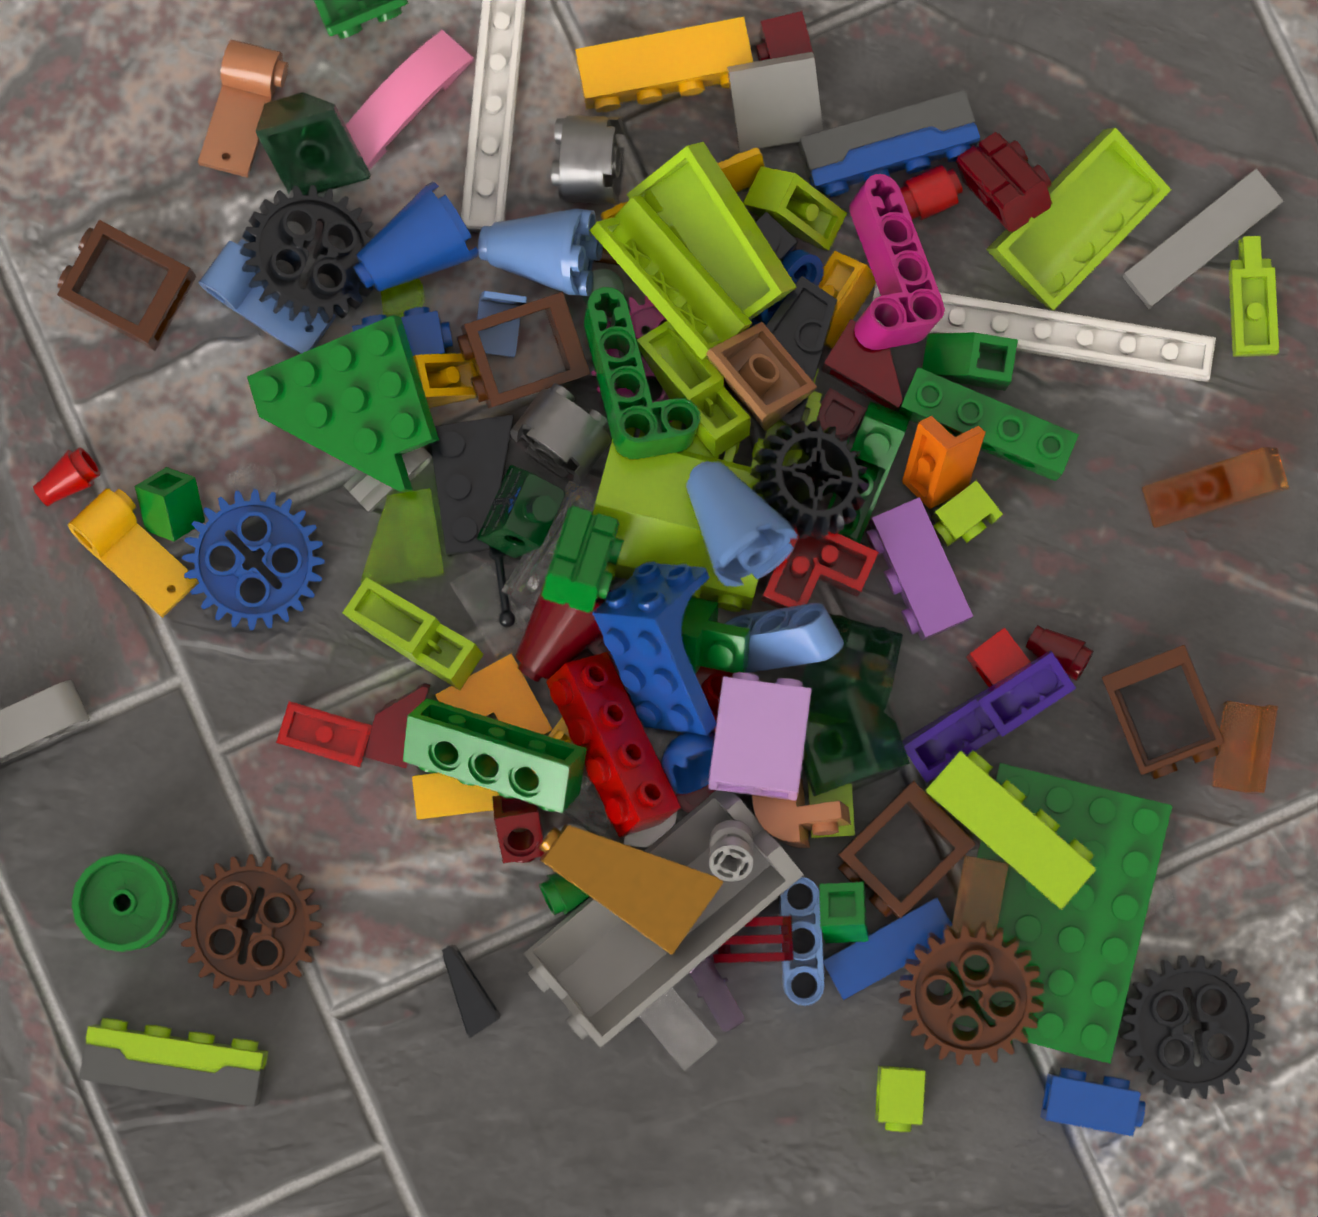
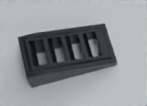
M452 944L442 950L443 959L466 1033L471 1038L500 1019L501 1014L458 947Z

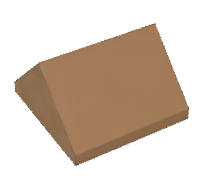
M763 322L710 348L706 353L708 360L724 377V383L765 431L817 388L815 383Z

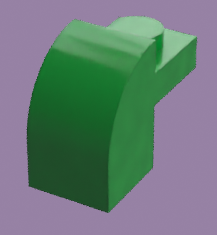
M691 597L683 613L681 635L685 652L695 675L700 666L731 673H744L748 667L750 629L719 623V602Z

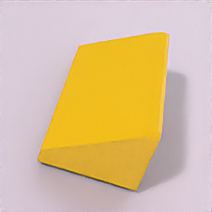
M835 250L823 267V277L818 286L837 299L838 302L825 343L830 348L835 346L850 319H854L876 283L872 270L868 265Z

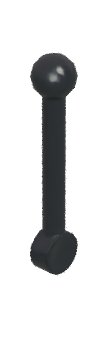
M490 546L489 556L495 560L502 610L498 620L500 625L508 628L514 625L516 618L514 613L510 611L503 562L506 554Z

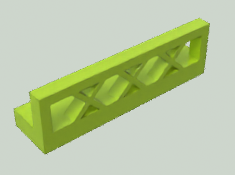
M641 195L632 196L615 217L597 221L589 230L701 360L707 359L706 353L710 348L747 330L751 326L752 322Z

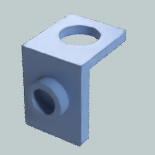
M483 291L479 295L476 320L526 304L527 297ZM521 318L479 331L485 354L514 358L516 356Z

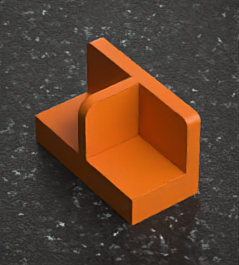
M933 416L918 422L902 483L917 498L920 497L921 501L929 509L956 496L970 484L985 431L980 426H976L955 437Z

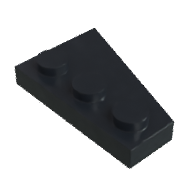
M801 276L795 284L797 288L787 295L766 327L814 382L838 302L833 296ZM809 396L782 417L780 421L790 428L796 421H802Z
M514 414L435 426L439 440L431 443V451L447 556L490 549L489 545L476 538L502 483Z

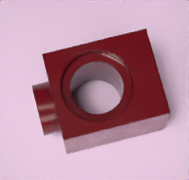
M501 795L493 796L494 821L503 864L510 862L527 863L535 858L542 857L544 852L539 849V846L544 840V831L538 805L518 798H505ZM517 828H526V829H527L526 831H523V832H514V831H513L514 829H517Z

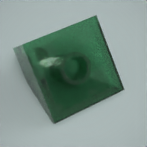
M304 92L264 103L255 132L288 194L295 185L299 187L302 195L305 196L311 185H315L318 194L326 192L329 188L336 189L370 179L371 174L335 104Z
M856 686L809 704L802 764L813 797L910 764L896 722Z

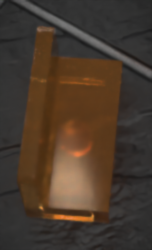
M1233 701L1224 702L1220 731L1225 743L1217 748L1219 755L1216 756L1212 780L1213 788L1254 795L1265 792L1278 706H1256Z

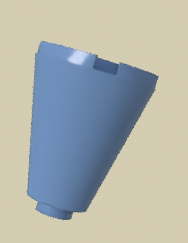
M706 461L697 465L690 472L686 488L715 574L725 586L744 585L740 578L749 574H753L757 580L778 567L791 554L793 546L790 540L791 538L797 540V534L792 526L723 463Z

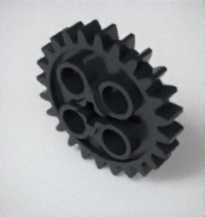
M295 185L289 193V199L279 190L273 197L274 204L265 199L259 207L261 213L253 212L249 219L253 227H246L242 234V237L249 241V243L243 244L240 254L251 257V259L244 263L242 271L255 272L256 275L248 285L250 288L262 286L265 289L259 299L261 302L267 301L270 298L276 300L273 309L274 313H278L285 306L290 308V321H294L299 312H303L307 324L310 325L316 318L317 313H319L324 323L327 324L333 318L334 311L343 319L349 313V306L358 309L363 302L361 295L368 297L372 292L373 286L367 289L353 266L359 263L356 254L373 238L366 235L373 226L372 221L359 223L357 219L363 210L361 207L351 212L346 209L349 197L345 196L336 203L333 201V189L331 188L326 191L323 197H318L315 185H311L306 195L303 196L299 187ZM316 221H321L323 228L313 253L315 262L308 271L306 288L303 289L299 286V282L309 257L307 248L314 239ZM287 222H297L304 228L305 234L298 235L293 233L288 228ZM333 235L341 238L346 248L339 249L334 247L330 243L328 236ZM284 260L290 263L294 273L286 274L280 271L276 261ZM317 275H328L334 281L335 287L328 288L323 286L319 282Z
M1184 955L1178 956L1177 968L1175 969L1167 960H1161L1162 974L1158 975L1155 971L1146 969L1145 973L1150 983L1146 986L1145 984L1134 982L1132 985L1140 995L1138 999L1126 998L1125 1003L1134 1009L1132 1014L1122 1015L1121 1020L1130 1023L1131 1030L1121 1033L1120 1038L1133 1040L1134 1045L1125 1052V1055L1128 1057L1140 1056L1141 1060L1136 1064L1134 1070L1141 1073L1150 1069L1151 1073L1147 1083L1152 1086L1161 1079H1164L1163 1092L1170 1095L1176 1086L1179 1085L1180 1096L1184 1099L1189 1098L1192 1088L1196 1089L1199 1098L1207 1099L1208 1086H1212L1218 1094L1222 1095L1225 1093L1223 1080L1227 1079L1237 1086L1240 1084L1235 1072L1238 1068L1252 1072V1067L1245 1060L1247 1055L1261 1056V1052L1252 1046V1041L1265 1038V1034L1254 1030V1024L1265 1020V1016L1252 1014L1251 1008L1256 1006L1260 999L1258 997L1246 998L1244 996L1251 986L1249 982L1244 981L1236 985L1233 983L1238 972L1236 969L1231 968L1223 975L1220 974L1222 968V961L1214 960L1208 969L1205 966L1204 956L1196 955L1192 967H1190ZM1187 987L1191 990V1016L1193 1020L1201 1021L1202 1024L1201 1029H1197L1194 1032L1197 1049L1201 1056V1065L1195 1066L1193 1060V1036L1183 1031V1025L1190 1023V1014L1183 994V990ZM1213 989L1220 996V1006L1215 1013L1207 1014L1202 1009L1201 998L1206 991ZM1170 995L1176 1000L1177 1012L1171 1019L1163 1020L1157 1012V1004L1161 998ZM1220 1033L1226 1038L1227 1049L1221 1057L1213 1058L1207 1049L1208 1042L1213 1035ZM1175 1039L1179 1040L1183 1045L1184 1055L1179 1062L1169 1064L1164 1057V1048L1168 1042Z

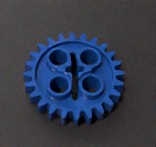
M253 489L250 501H244L238 490L235 491V504L229 506L226 500L219 497L218 503L221 511L215 513L207 507L203 509L209 519L206 525L193 521L192 525L200 532L198 538H185L186 543L195 547V552L183 555L182 560L194 563L195 569L186 572L184 578L198 579L199 584L190 593L191 595L203 592L206 594L207 597L201 605L203 610L213 604L218 606L215 616L217 621L228 612L232 614L231 624L234 628L239 624L242 617L247 618L250 630H254L257 618H263L266 626L272 628V615L278 613L285 622H288L289 616L286 610L288 607L292 606L302 612L304 609L298 598L301 595L314 598L315 594L307 587L309 581L321 582L322 577L312 572V566L322 565L325 563V560L314 557L312 551L323 546V542L309 540L308 536L317 527L316 525L303 527L300 524L306 514L305 510L295 515L289 513L292 504L291 499H288L279 507L275 505V492H271L266 502L260 501L258 490ZM250 517H259L267 525V533L259 541H249L242 534V525ZM231 530L252 552L261 549L265 553L261 560L282 583L280 589H275L256 568L252 567L248 571L243 568L242 565L246 559L226 538V531ZM222 546L230 548L235 554V564L231 569L223 572L215 570L210 563V556L213 550ZM287 548L296 554L298 562L293 571L281 573L273 567L272 556L279 549ZM249 578H257L265 585V596L258 603H248L241 596V585Z

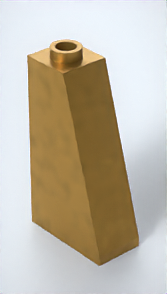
M567 824L561 830L553 827L539 846V849L544 852L539 859L541 862L671 955H673L724 883L719 878Z

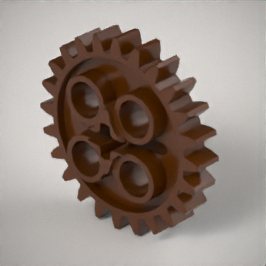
M249 854L246 866L243 867L238 857L233 856L230 859L231 870L227 871L220 863L214 864V871L217 876L215 879L205 874L199 876L202 884L205 886L203 891L189 889L188 893L197 901L195 906H182L181 910L192 915L191 921L179 924V928L191 931L192 937L184 940L181 946L195 947L196 952L187 961L189 964L203 962L204 966L198 975L200 978H204L211 973L216 975L213 982L214 989H219L227 981L230 982L229 994L231 996H235L242 985L245 986L248 998L255 997L258 985H261L266 996L273 994V981H277L284 989L288 988L290 985L287 974L290 972L300 978L304 973L298 963L300 961L308 963L315 961L314 957L307 952L308 946H321L322 942L311 935L312 930L323 928L324 923L313 921L311 915L321 910L322 906L308 904L307 899L315 893V889L309 888L301 891L299 886L305 877L303 874H298L291 879L287 877L290 871V864L284 863L276 871L274 870V857L267 856L262 867H259L256 855ZM235 886L241 887L247 895L245 907L237 912L231 910L226 903L228 891ZM262 887L265 890V894L256 915V923L262 925L261 932L252 933L249 940L247 960L244 964H240V952L248 935V929L242 927L243 919L252 918L257 890ZM277 897L285 899L290 908L287 919L280 923L273 921L268 914L270 902ZM222 929L231 931L235 937V946L228 954L219 952L214 944L216 934ZM264 940L273 942L278 950V957L272 965L262 964L256 955L258 945Z
M963 921L961 933L955 934L949 924H946L943 939H940L932 932L928 933L929 949L920 944L915 945L914 953L919 958V961L914 959H906L904 967L913 975H902L900 977L899 985L909 989V991L900 993L899 1003L912 1006L903 1012L902 1018L904 1021L917 1020L912 1027L911 1035L913 1037L923 1033L927 1035L923 1047L925 1050L931 1048L936 1043L940 1045L939 1059L941 1060L950 1051L956 1052L957 1065H961L965 1055L968 1054L972 1055L975 1066H980L981 1054L985 1053L996 1063L998 1062L999 1048L1002 1047L1007 1053L1013 1055L1015 1050L1014 1038L1023 1043L1028 1042V1034L1023 1027L1037 1028L1038 1019L1030 1012L1043 1011V1002L1034 998V996L1044 993V984L1031 981L1040 975L1039 966L1026 967L1032 958V952L1027 950L1017 954L1019 938L1016 936L1007 943L1003 942L1002 927H999L991 936L987 935L986 922L983 921L979 925L977 932H971L968 922ZM980 955L988 961L989 965L985 970L972 971L965 965L964 961L969 956ZM951 961L956 965L961 978L970 991L979 989V1004L990 1017L995 1019V1025L988 1024L974 997L971 995L963 997L964 984L947 967V962ZM936 979H942L951 985L952 991L944 996H938L930 991L928 985ZM998 991H1006L1015 1000L1010 1006L999 1007L991 1001L990 997ZM962 1015H968L977 1021L978 1026L971 1031H962L955 1026L954 1021Z

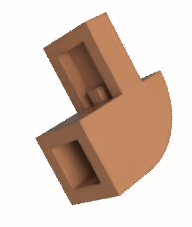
M802 778L799 781L796 801L752 795L754 812L760 825L770 835L792 847L810 848L809 830H812V834L815 836H824L838 833V826L851 825L849 807L841 801L805 805Z

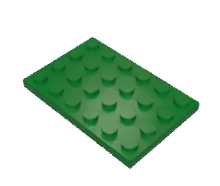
M1000 763L996 782L1001 786L1007 779L1026 796L1021 804L1035 815L1041 809L1060 825L1055 833L1068 845L1075 838L1094 855L1089 863L1096 868V871L1068 903L1060 909L981 840L959 933H961L963 921L968 922L971 932H977L979 925L983 921L986 922L987 935L992 936L999 927H1002V941L1005 943L1017 936L1019 938L1017 954L1027 950L1032 952V958L1026 967L1039 966L1040 975L1031 982L1044 984V993L1034 996V998L1043 1002V1011L1030 1012L1038 1019L1037 1028L1023 1027L1028 1034L1027 1043L1111 1064L1173 805ZM980 955L969 956L964 961L965 965L972 971L985 970L989 965L988 961ZM951 962L950 969L964 984L963 997L965 998L969 995L974 997L988 1024L995 1025V1019L990 1017L979 1004V989L970 991L961 978L959 969ZM946 982L943 996L952 991V987L948 982ZM998 991L990 997L991 1001L999 1007L1010 1006L1015 1000L1006 991ZM962 1015L954 1021V1024L973 1029L978 1026L977 1021L968 1015Z

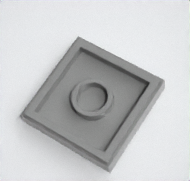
M813 52L727 67L740 152L755 147L764 148L799 142L800 137L823 131Z

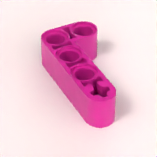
M875 174L867 179L852 199L849 209L881 294L880 297L874 299L857 320L854 327L855 336L864 347L871 350H881L922 341L943 317L945 308L898 184L887 175Z

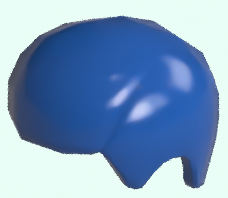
M711 731L708 735L683 732L665 748L662 757V768L674 793L688 794L700 790L709 784L715 740L714 732Z

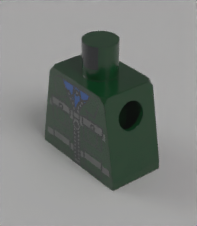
M510 465L476 539L512 558L540 548L565 497V491L529 471Z

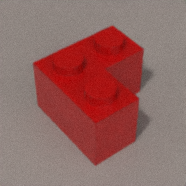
M795 528L797 540L794 538L790 540L793 550L774 569L761 601L778 609L805 605L808 603L818 579L858 597L879 552L838 533L831 534L828 532V535L821 539H816L812 533L806 539H799L797 528Z

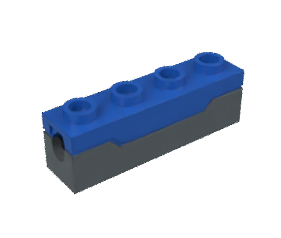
M964 89L800 137L798 149L809 184L822 194L824 193V196L827 198H832L848 192L850 185L866 182L870 176L875 174H884L890 177L891 173L905 169L907 174H914L930 168L932 161L947 157L948 162H955L960 154L973 146L977 147L980 135L977 125H975L966 90Z

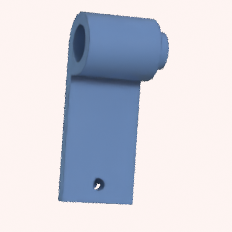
M243 239L238 244L228 241L200 279L199 285L221 303L297 353L301 354L313 349L335 320V314H333L331 321L325 324L320 314L317 313L316 318L310 325L307 324L303 312H299L294 321L289 319L290 308L284 306L281 311L274 313L273 309L276 300L270 298L267 301L261 302L259 299L265 289L262 286L250 288L248 285L256 275L255 272L242 271L244 263L251 259V257L241 255L240 249L243 244L248 242Z

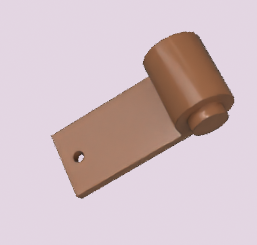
M233 39L229 41L221 65L222 87L198 159L199 165L249 177L276 87L282 88L287 78L288 63L282 61V52Z

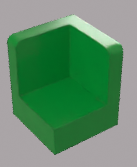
M165 467L134 486L144 528L147 532L174 542L195 529L192 525L193 521L204 523L205 517L196 477Z
M864 882L819 884L820 927L825 943L869 941V932L866 924Z

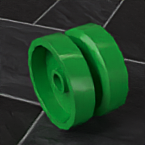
M115 854L100 858L84 870L75 884L71 905L75 923L86 939L102 949L125 952L150 947L166 936L176 920L179 898L176 883L165 867L149 857ZM121 895H127L131 900V905L126 911H124L125 905L119 902Z

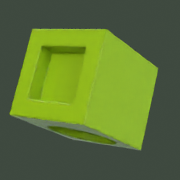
M878 1066L875 1119L878 1122H885V1130L911 1132L912 1124L923 1125L926 1071L922 1068Z

